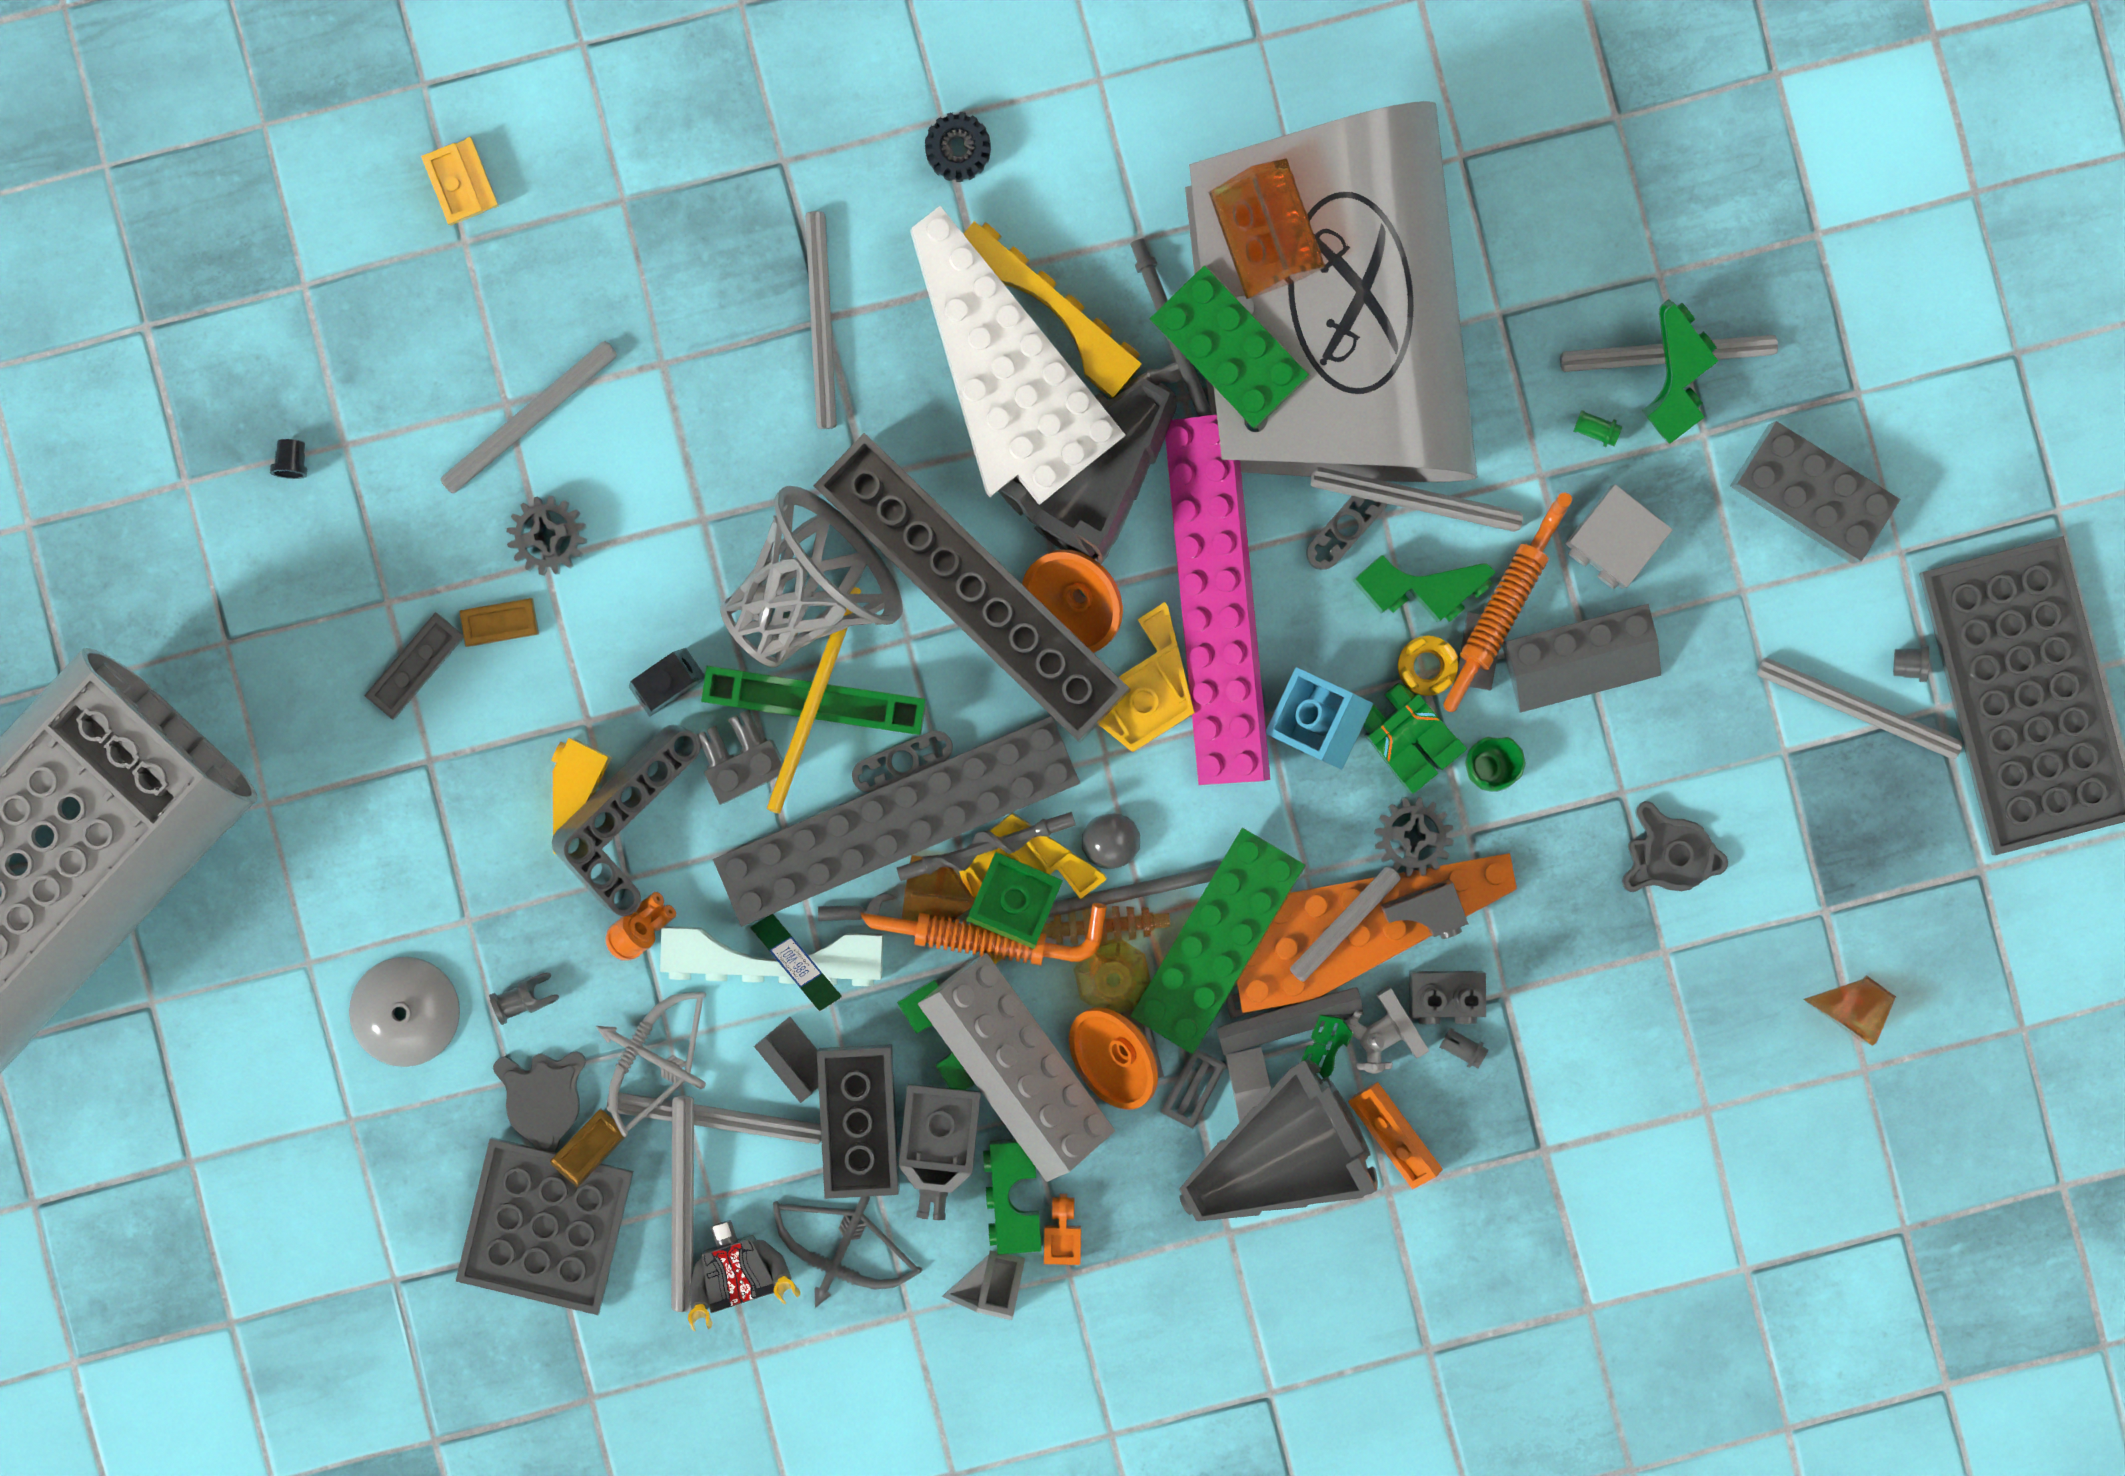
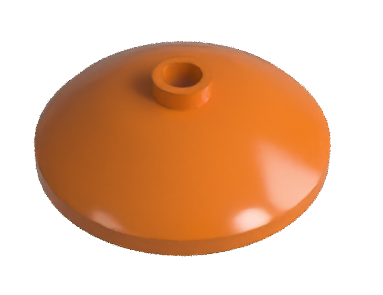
M1055 550L1038 558L1026 571L1022 585L1093 653L1104 648L1116 636L1123 616L1121 595L1110 573L1095 559L1073 550ZM1079 590L1084 593L1085 597L1080 594Z
M1102 1007L1087 1009L1074 1019L1069 1032V1048L1074 1065L1086 1085L1100 1099L1120 1109H1137L1147 1103L1153 1097L1157 1088L1158 1069L1154 1052L1141 1030L1120 1013Z

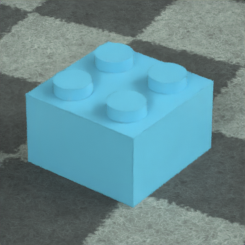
M1296 667L1270 720L1266 734L1342 770L1374 703Z

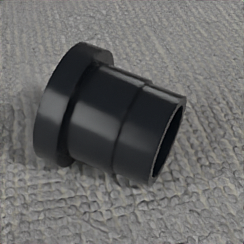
M293 439L278 440L275 462L270 465V474L287 479L306 478L308 469L304 466L305 443Z

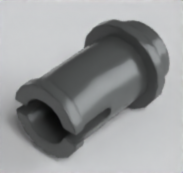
M1451 1027L1439 1047L1467 1062V1067L1474 1066L1477 1069L1488 1053V1049L1483 1047V1042L1480 1041L1477 1044L1454 1031Z

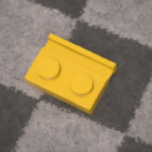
M471 137L421 156L448 225L452 226L482 214L484 211L499 207Z

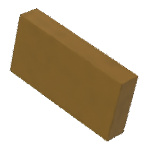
M533 598L459 611L465 647L539 635Z
M600 1108L550 1160V1164L578 1188L626 1137L622 1136L615 1120Z

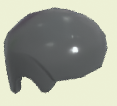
M1112 813L1096 817L1088 823L1082 834V850L1087 859L1103 869L1119 868L1130 863L1140 849V833L1135 823L1122 814Z

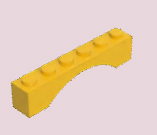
M974 221L963 233L1005 286L1031 295L1047 306L1063 322L1077 346L1082 359L1085 378L1110 399L1116 397L1123 389V386L1141 368L1142 364L1137 360L1140 354L1127 342L1124 341L1119 345L1109 336L1113 331L1096 317L1092 322L1082 313L1085 307L1072 295L1068 294L1064 298L1054 289L1057 283L1044 271L1040 270L1036 274L1026 265L1029 259L1014 246L1010 250L1004 247L998 241L1002 236L986 222L980 226Z

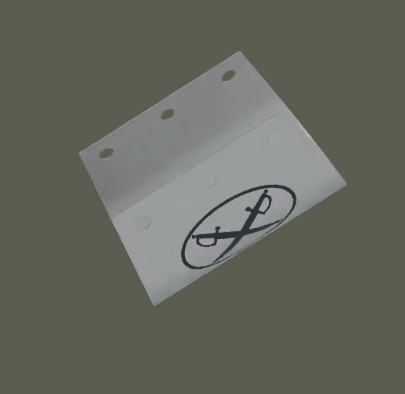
M1430 101L1411 102L1366 111L1189 164L1191 186L1185 187L1194 274L1205 265L1310 375L1297 390L1257 427L1258 432H1252L1247 429L1245 424L1249 423L1206 379L1209 406L1213 415H1217L1222 460H1240L1241 472L1311 477L1316 467H1322L1381 481L1453 482L1476 479L1478 476L1436 103Z

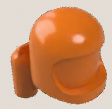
M652 893L640 902L636 912L628 916H622L609 927L605 936L608 950L614 957L622 961L636 959L654 944V931L661 930L676 917L675 909L671 905H663L664 898L660 893Z

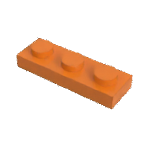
M1379 1082L1358 1092L1348 1101L1349 1105L1412 1190L1437 1177L1443 1170Z

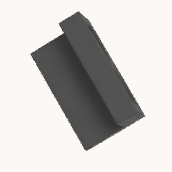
M789 1016L754 1047L796 1099L802 1103L819 1087L817 1049Z

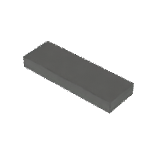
M435 612L366 693L365 697L394 720L462 641L464 635Z

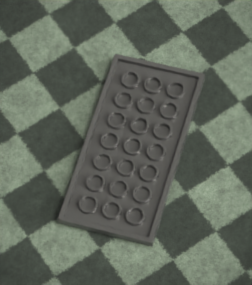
M2064 536L1919 573L1992 855H1999L2125 822V771Z

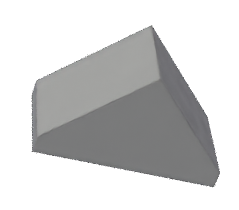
M1261 1047L1225 1055L1239 1123L1271 1091Z

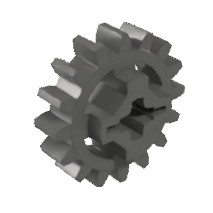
M549 496L546 504H543L540 497H534V507L532 508L522 503L521 508L524 514L522 516L512 514L511 518L517 522L516 528H507L506 531L515 535V540L507 543L509 548H518L519 550L514 556L515 561L519 562L526 559L525 569L531 571L535 565H538L539 574L544 576L548 567H551L556 575L560 574L561 564L570 569L574 567L570 558L573 555L582 557L583 553L577 549L578 544L587 543L588 540L579 536V532L587 528L586 524L576 523L575 521L581 513L578 510L568 513L569 502L565 500L559 506H556L554 496ZM548 511L560 514L567 523L557 525L552 522ZM533 517L534 525L530 532L524 533L527 522ZM545 525L549 530L555 531L556 536L550 538V547H548L546 542L539 540V536L544 534L543 528ZM571 538L568 548L561 555L559 548L563 541ZM538 547L543 551L546 560L535 558L529 553L527 548Z
M1418 797L1415 805L1410 806L1407 798H1403L1401 809L1391 804L1388 807L1391 816L1381 815L1379 817L1380 822L1385 825L1384 828L1374 830L1375 835L1382 837V841L1375 844V849H1385L1386 851L1381 861L1384 863L1391 859L1394 862L1392 868L1395 871L1401 866L1404 867L1406 877L1411 876L1413 869H1418L1419 874L1425 876L1426 866L1428 865L1435 871L1439 869L1440 866L1436 859L1439 857L1447 860L1450 855L1443 848L1444 846L1448 847L1454 844V840L1446 838V833L1453 830V825H1443L1442 823L1447 813L1442 812L1436 815L1434 813L1436 803L1432 802L1428 808L1423 807L1421 797ZM1410 813L1409 822L1403 827H1391L1399 817ZM1424 816L1434 823L1437 832H1430L1424 824ZM1415 821H1417L1416 829H1418V835L1422 836L1424 841L1421 840L1416 844L1412 854L1410 839L1404 838V834H1409L1415 825ZM1390 841L1400 845L1404 851V859L1395 853ZM1426 847L1436 848L1430 857L1418 861L1421 850Z

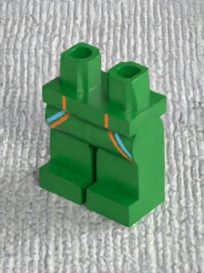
M1398 682L1384 694L1396 710L1385 718L1373 704L1363 725V728L1368 732L1364 736L1373 745L1409 793L1414 794L1438 774L1431 763L1416 748L1415 744L1421 748L1439 770L1446 768L1464 753L1467 748L1453 735L1419 694L1413 695L1409 689Z

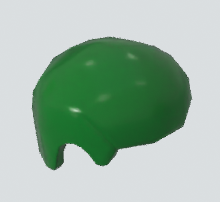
M1485 737L1479 740L1468 750L1465 760L1469 779L1480 789L1489 792H1498L1509 788L1522 777L1526 765L1523 750L1509 737Z

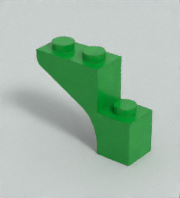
M1668 299L1659 308L1666 378L1658 396L1642 412L1662 438L1671 444L1705 417L1698 409L1703 405V402L1691 387L1687 390L1683 388L1716 364L1718 359L1712 353L1717 347L1704 331L1698 334L1691 325L1695 318L1683 303L1677 306Z
M1381 555L1352 581L1380 613L1385 612L1387 609L1394 613L1409 600L1405 593L1410 591L1436 622L1441 621L1443 618L1450 622L1465 609L1462 602L1467 597L1473 594L1478 598L1493 585L1489 578L1496 572L1488 564L1483 563L1427 576H1412L1395 568Z

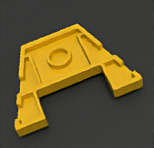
M1165 602L1137 619L1157 652L1119 676L1131 691L1098 724L1132 752L1140 749L1194 714L1169 608Z
M1012 812L988 831L998 837H1002L1033 825ZM1049 836L1034 837L1019 850L1011 854L998 848L977 855L967 869L959 871L971 906L975 901L995 852L1049 875L1058 870L1080 899L1107 880L1103 872ZM991 954L990 958L992 959L994 964L1002 960L1001 955H998L997 959L994 958L995 954Z

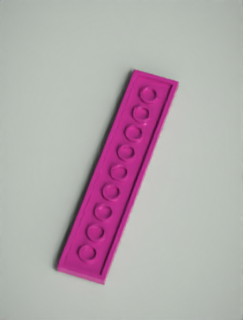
M1217 415L1171 420L1165 440L1189 690L1194 709L1192 722L1198 784L1209 785L1271 780L1240 460H1222Z

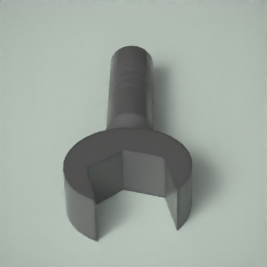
M881 894L874 897L867 908L861 906H818V921L861 920L860 912L879 915L882 902L897 898L890 894Z

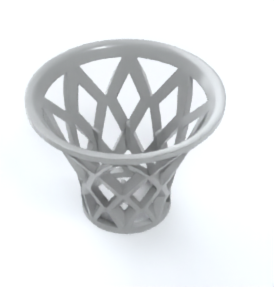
M785 486L776 494L774 499L776 516H773L774 520L755 568L742 585L720 606L723 622L737 643L754 659L773 668L780 666L800 648L818 638L854 625L875 623V625H890L895 623L903 612L902 598L897 584L889 569L867 539L833 506L812 492L797 486ZM794 505L804 507L817 514V516L802 523L792 532ZM829 524L858 553L821 561ZM816 532L812 557L809 558L799 543ZM866 565H868L876 578L882 594H850L860 580ZM850 567L838 588L824 575L825 571ZM808 571L811 576L805 586ZM796 577L795 592L782 594L785 583ZM818 585H820L825 590L815 592ZM857 603H868V604H866L865 606L861 607V606H859ZM809 606H829L815 619L802 620ZM776 608L775 613L771 619V622L769 623L772 609ZM884 608V611L881 615L875 614ZM846 609L853 612L849 615L844 616ZM741 610L742 612L735 624L731 614ZM791 611L788 618H783L784 612ZM755 632L762 633L763 636L758 648L751 644L744 635Z

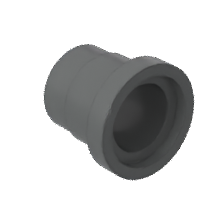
M1921 646V649H1895L1893 676L1919 678V682H1927L1929 646Z

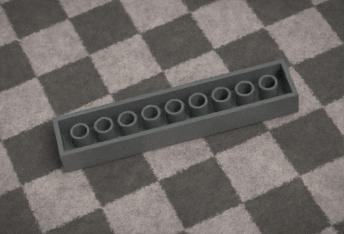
M865 433L813 485L1078 742H1081L1131 691L1114 672Z
M1050 716L716 857L713 861L742 927L1081 783L1054 719Z

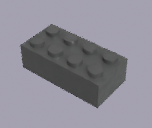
M1777 421L1767 426L1730 485L1739 493L1852 564L1863 561L1901 500Z
M892 1044L819 1048L817 1050L824 1199L898 1195L900 1182Z

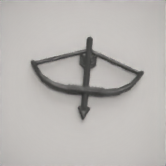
M861 1197L855 1210L779 1204L778 1201L773 1202L778 1234L787 1248L807 1262L808 1265L811 1264L812 1267L820 1268L821 1271L824 1270L826 1273L820 1288H814L815 1308L831 1296L828 1290L836 1276L838 1279L842 1278V1281L850 1282L851 1285L855 1284L877 1290L895 1288L912 1279L923 1270L922 1267H917L863 1214L870 1197ZM780 1210L844 1215L838 1228L843 1237L833 1259L828 1260L829 1258H824L819 1253L809 1252L795 1242L783 1226ZM867 1225L912 1271L899 1278L879 1280L862 1276L858 1271L854 1272V1269L850 1270L845 1265L841 1266V1261L851 1240L860 1239Z

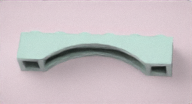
M665 926L661 929L660 972H669V979L691 980V973L706 974L705 980L727 981L728 975H742V982H764V976H779V983L796 984L776 959L752 957L732 950L715 940L703 928ZM846 933L833 944L815 953L808 954V956L832 985H837V978L852 979L853 986H874V980L882 979L884 934Z

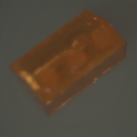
M1287 158L1253 165L1208 192L1246 299L1254 298L1304 279L1325 267L1320 248L1316 242L1308 214L1304 208Z

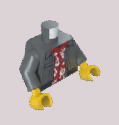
M727 1220L710 1227L716 1246L704 1250L702 1258L695 1263L689 1286L691 1311L688 1314V1321L691 1329L696 1331V1320L705 1318L706 1326L710 1329L713 1322L708 1308L711 1313L772 1293L783 1304H786L783 1298L784 1292L787 1289H792L794 1295L798 1298L800 1290L791 1280L790 1272L782 1254L766 1241L756 1240L754 1235L737 1239L731 1220Z

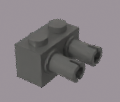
M750 710L740 713L744 726L737 715L728 719L743 748L740 750L741 754L735 757L734 754L729 755L717 730V726L707 729L711 742L704 731L697 734L704 754L710 764L707 766L708 770L704 771V774L719 805L725 804L778 778L784 762L774 741H767L766 738L762 739L750 714Z
M1409 971V1015L1411 1017H1418L1419 1024H1440V1017H1455L1456 1024H1476L1477 1017H1486V973L1483 971Z

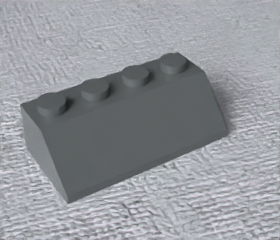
M1649 604L1505 641L1502 645L1520 713L1661 676L1658 638Z

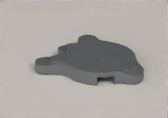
M1644 801L1637 806L1635 814L1645 829L1646 836L1643 839H1632L1628 843V850L1632 857L1633 865L1622 878V885L1625 890L1636 892L1652 885L1674 891L1691 890L1709 877L1720 875L1727 869V856L1716 848L1703 827L1685 819L1668 818L1651 802Z
M571 1052L559 1061L553 1060L542 1053L537 1054L532 1058L530 1070H524L508 1057L498 1059L493 1065L494 1073L503 1082L507 1091L506 1110L512 1127L520 1135L532 1142L537 1149L550 1152L556 1151L560 1139L571 1129L577 1120L580 1111L577 1080L586 1064L585 1056L580 1052Z

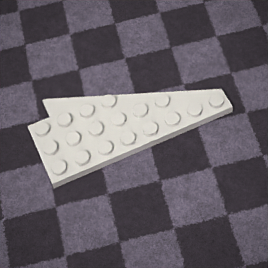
M939 206L913 226L910 232L986 494L991 497L1017 477L1040 505L1126 435L943 208Z

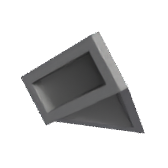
M990 1250L988 1256L942 1297L978 1313L1012 1320L1025 1258L1009 1254L998 1255L996 1251Z

